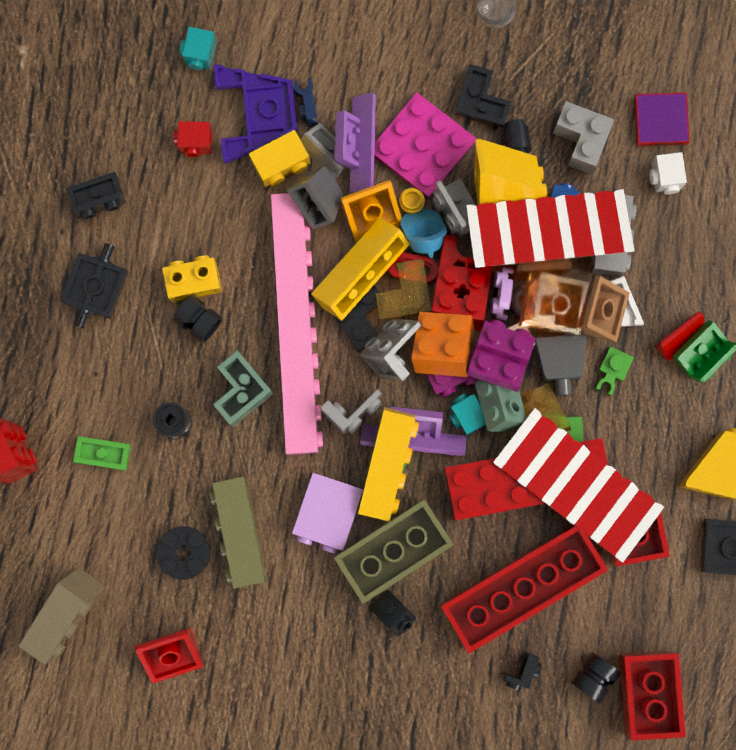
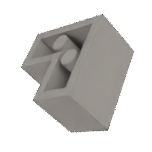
M566 101L553 134L576 142L567 166L591 175L597 166L614 119Z

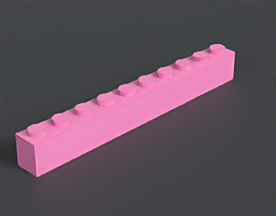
M288 193L271 194L286 454L319 453L318 447H323L322 431L317 432V421H322L321 405H316L315 395H320L319 379H314V369H319L318 353H313L312 343H317L316 327L311 328V318L315 317V302H310L309 292L314 291L313 276H308V266H312V252L306 250V241H311L310 225L305 226V217Z

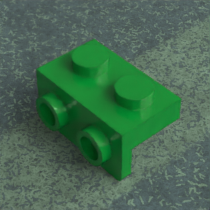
M708 320L672 357L689 378L703 383L710 379L715 371L732 357L736 351V343L727 340L715 322Z

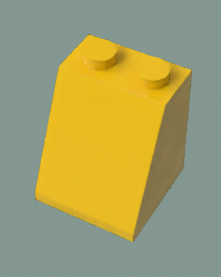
M475 139L474 183L478 205L482 203L497 204L502 201L517 202L522 199L536 200L547 197L546 183L542 184L544 179L543 167H538L537 156L482 139Z

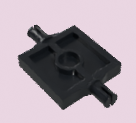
M104 243L100 257H90L81 253L77 255L60 300L62 303L73 306L79 311L74 323L76 327L84 329L89 315H99L111 320L129 272L127 269L115 266L110 261L115 248L113 245Z

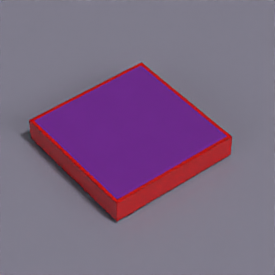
M687 93L636 94L634 96L637 146L689 144Z

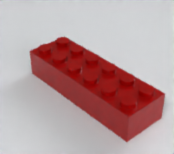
M603 438L580 442L587 447L590 453L599 456L608 465ZM496 458L444 468L454 521L546 503L493 462Z
M572 525L441 603L440 607L465 650L470 654L607 572L608 569L588 535L575 525Z

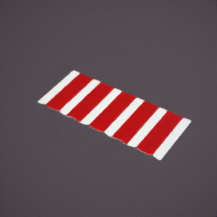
M624 189L615 192L601 191L596 194L581 193L576 196L561 195L556 198L542 197L536 200L522 199L517 202L502 201L497 204L466 205L475 268L635 251Z
M536 408L493 462L621 562H624L664 508L663 505L654 502L650 495L639 490L633 482L623 478L616 469L606 465L599 456L590 453L582 443L573 440L568 432L558 428L549 418L542 416Z

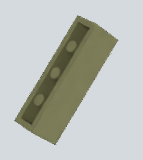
M239 477L212 483L213 489L209 490L212 506L217 505L218 516H215L217 531H222L224 540L220 542L221 554L223 558L227 557L229 568H225L227 583L232 584L233 589L266 582L267 578L246 478Z

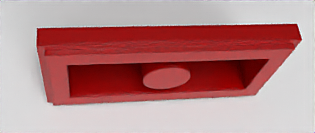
M701 311L692 315L656 345L655 349L666 361H670L673 358L672 356L705 324Z

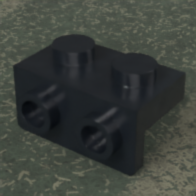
M116 172L66 188L72 205V213L77 219L88 220L94 218L97 212L103 210L107 212L115 211L121 208V204L126 203Z

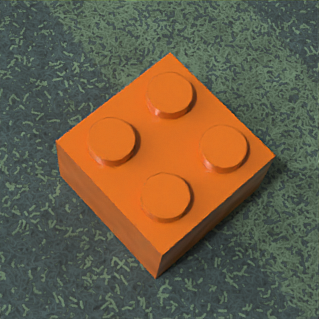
M419 312L418 322L421 326L415 334L411 357L415 373L468 377L467 372L470 365L475 333L472 315Z

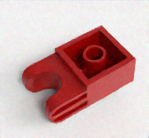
M446 233L442 246L431 313L472 315L475 331L481 332L493 266L475 268L474 257L467 258L458 252L456 247L457 236Z

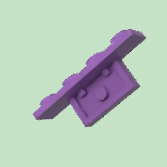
M372 92L356 96L352 99V114L345 110L336 112L335 161L350 169V193L374 186L376 95Z
M390 407V409L415 414V422H419L416 438H410L408 447L413 448L412 451L448 454L451 456L465 455L466 436L441 433L443 412ZM362 425L360 444L374 447L379 426Z

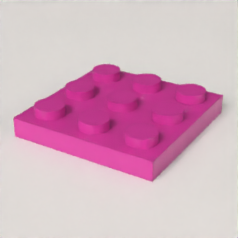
M416 92L375 142L374 157L410 186L420 190L429 200L433 195L435 183L438 181L443 182L473 146L477 138Z

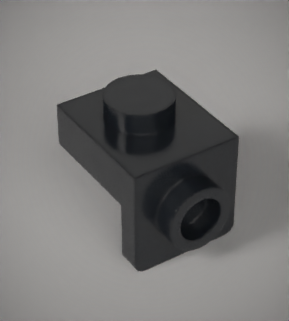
M389 590L369 608L398 637L402 633L407 632L416 620L415 615Z
M526 652L518 677L503 672L501 678L507 681L506 686L521 691L522 687L529 689L532 679H537L542 664L538 663L539 657Z

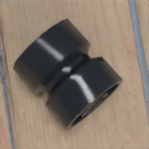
M192 295L178 309L173 321L184 330L190 329V335L203 344L218 329L223 317L211 308L205 309L206 304L195 295Z
M169 402L157 408L153 416V423L160 434L176 440L183 438L189 433L192 427V418L189 412L182 406Z
M592 652L584 663L585 671H579L571 683L601 704L608 693L607 686L614 685L621 672Z

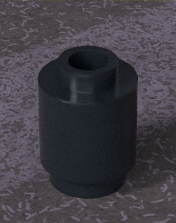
M514 119L506 122L505 129L503 130L505 147L529 154L532 151L529 128L525 125V121Z

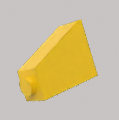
M728 428V431L718 433L683 478L680 487L728 500H736L735 428Z

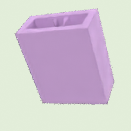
M313 473L292 534L298 535L296 541L312 545L313 541L323 544L322 550L337 554L338 549L343 551L364 490Z

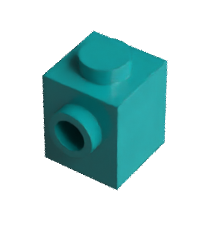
M193 27L188 28L186 40H182L180 45V55H182L185 65L194 70L200 71L203 68L210 70L217 42L214 32Z
M465 393L452 401L454 405L449 409L452 414L448 416L455 429L460 427L463 434L467 436L486 425L481 405L474 394L468 397Z

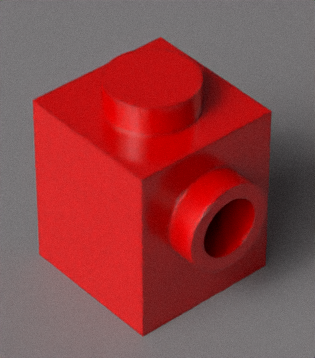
M178 121V130H174L173 139L174 145H178L181 154H184L186 157L212 154V127L210 122Z

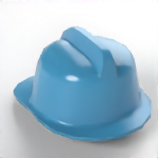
M422 209L415 214L406 213L401 219V228L408 239L411 249L417 253H427L429 258H433L434 252L443 246L444 236L447 233L441 216L433 210Z

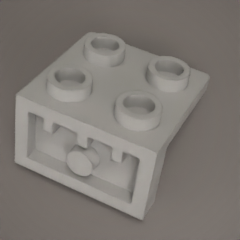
M461 178L445 187L441 181L436 182L432 202L439 213L442 211L447 218L445 224L451 234L455 233L458 239L470 233L466 205L476 206Z
M389 320L382 327L383 331L366 343L365 349L360 356L378 377L403 381L410 373L404 367L405 362L395 353L419 329L421 324L415 320Z
M377 389L348 419H346L348 416L347 412L337 402L332 405L327 401L321 407V411L343 435L348 431L353 434L362 425L361 418L366 413L372 415L381 406L380 399L382 393Z

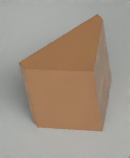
M595 276L589 284L577 332L617 342L630 292L601 276Z

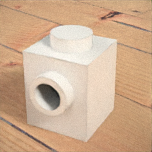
M682 152L656 155L651 162L652 169H650L649 174L650 182L652 185H655L656 192L664 191L666 195L680 192V189L687 183Z

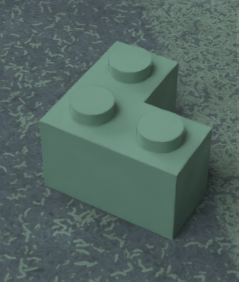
M238 350L217 367L234 388L213 405L232 427H235L270 398L273 393Z

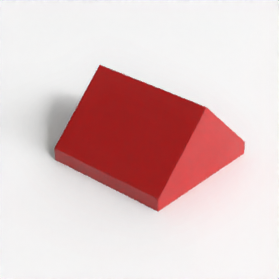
M192 627L135 646V651L152 684L203 668V662Z

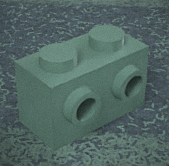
M483 380L475 382L488 431L510 433L522 426L527 417L519 390L515 392Z

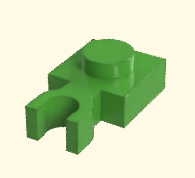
M610 346L598 370L605 374L604 378L598 381L595 390H600L602 383H606L610 388L607 395L612 396L615 390V379L620 382L624 381L634 357Z

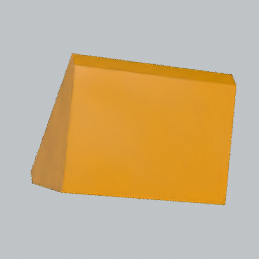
M390 180L341 197L342 209L355 242L362 238L379 217L395 227L401 226L402 217Z

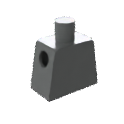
M324 166L305 173L286 190L313 230L334 222L341 204V197H343V192L336 183L337 174Z
M586 335L536 338L533 347L542 381L555 382L556 396L571 395L570 381L579 380L583 376Z

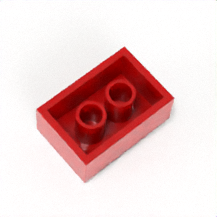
M1 418L0 483L11 484L37 471L35 463L38 460L34 451L31 448H27L24 441L27 439V436L22 426H17L16 423Z
M662 651L619 654L625 736L631 741L685 738L679 653Z

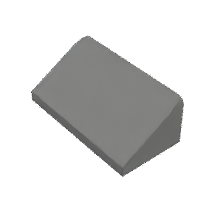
M321 123L303 135L301 142L304 148L320 167L324 166L327 169L333 170L337 177L347 168L335 161V137Z

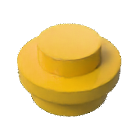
M408 188L401 193L399 204L404 212L415 214L424 207L425 198L420 190Z

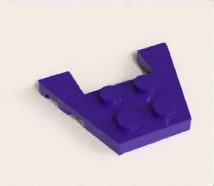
M218 64L214 65L217 90L243 88L248 135L221 139L224 164L244 157L293 130L298 133L292 80L261 73L260 75L248 73L237 68L235 70L224 68L223 65Z

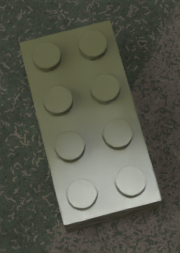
M424 499L340 553L334 559L360 601L364 604L454 544Z

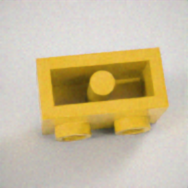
M295 130L249 153L251 162L265 187L280 184L285 180L284 177L291 173L299 174L308 168L307 165L310 164L309 155Z
M207 255L194 258V262L189 263L174 261L168 264L169 267L162 268L168 299L172 303L187 300L192 295L202 297L222 293L217 262L214 257L209 258Z

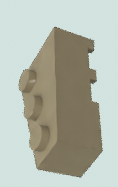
M81 568L73 571L57 583L19 647L44 665L52 658L57 660L66 648L64 645L65 641L75 634L79 627V621L89 612L93 601L105 585Z

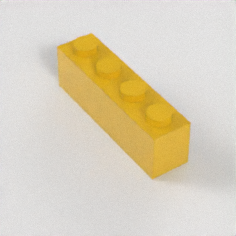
M379 217L311 295L324 310L342 321L410 245L399 228Z
M384 407L358 514L385 521H390L391 514H397L400 502L399 499H395L397 489L403 490L406 474L402 473L404 463H410L413 448L408 446L410 438H416L419 422H415V414Z

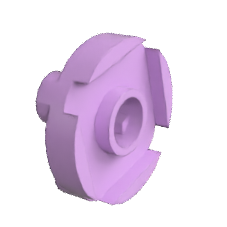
M502 267L501 272H495L494 287H497L498 291L497 298L492 297L490 313L495 314V319L507 320L508 316L504 315L503 311L504 309L509 310L513 280L508 279V273H513V268Z

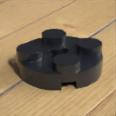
M187 526L176 527L166 532L157 547V560L162 571L172 578L179 580L191 579L199 575L209 564L211 557V548L208 540L200 531ZM182 545H186V549L191 550V556H186V561H182L181 556H177V550H181Z

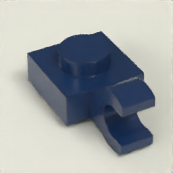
M310 78L307 79L308 87L302 90L299 88L298 82L294 81V91L304 101V104H299L302 120L307 119L308 127L316 126L318 119L313 98V82Z

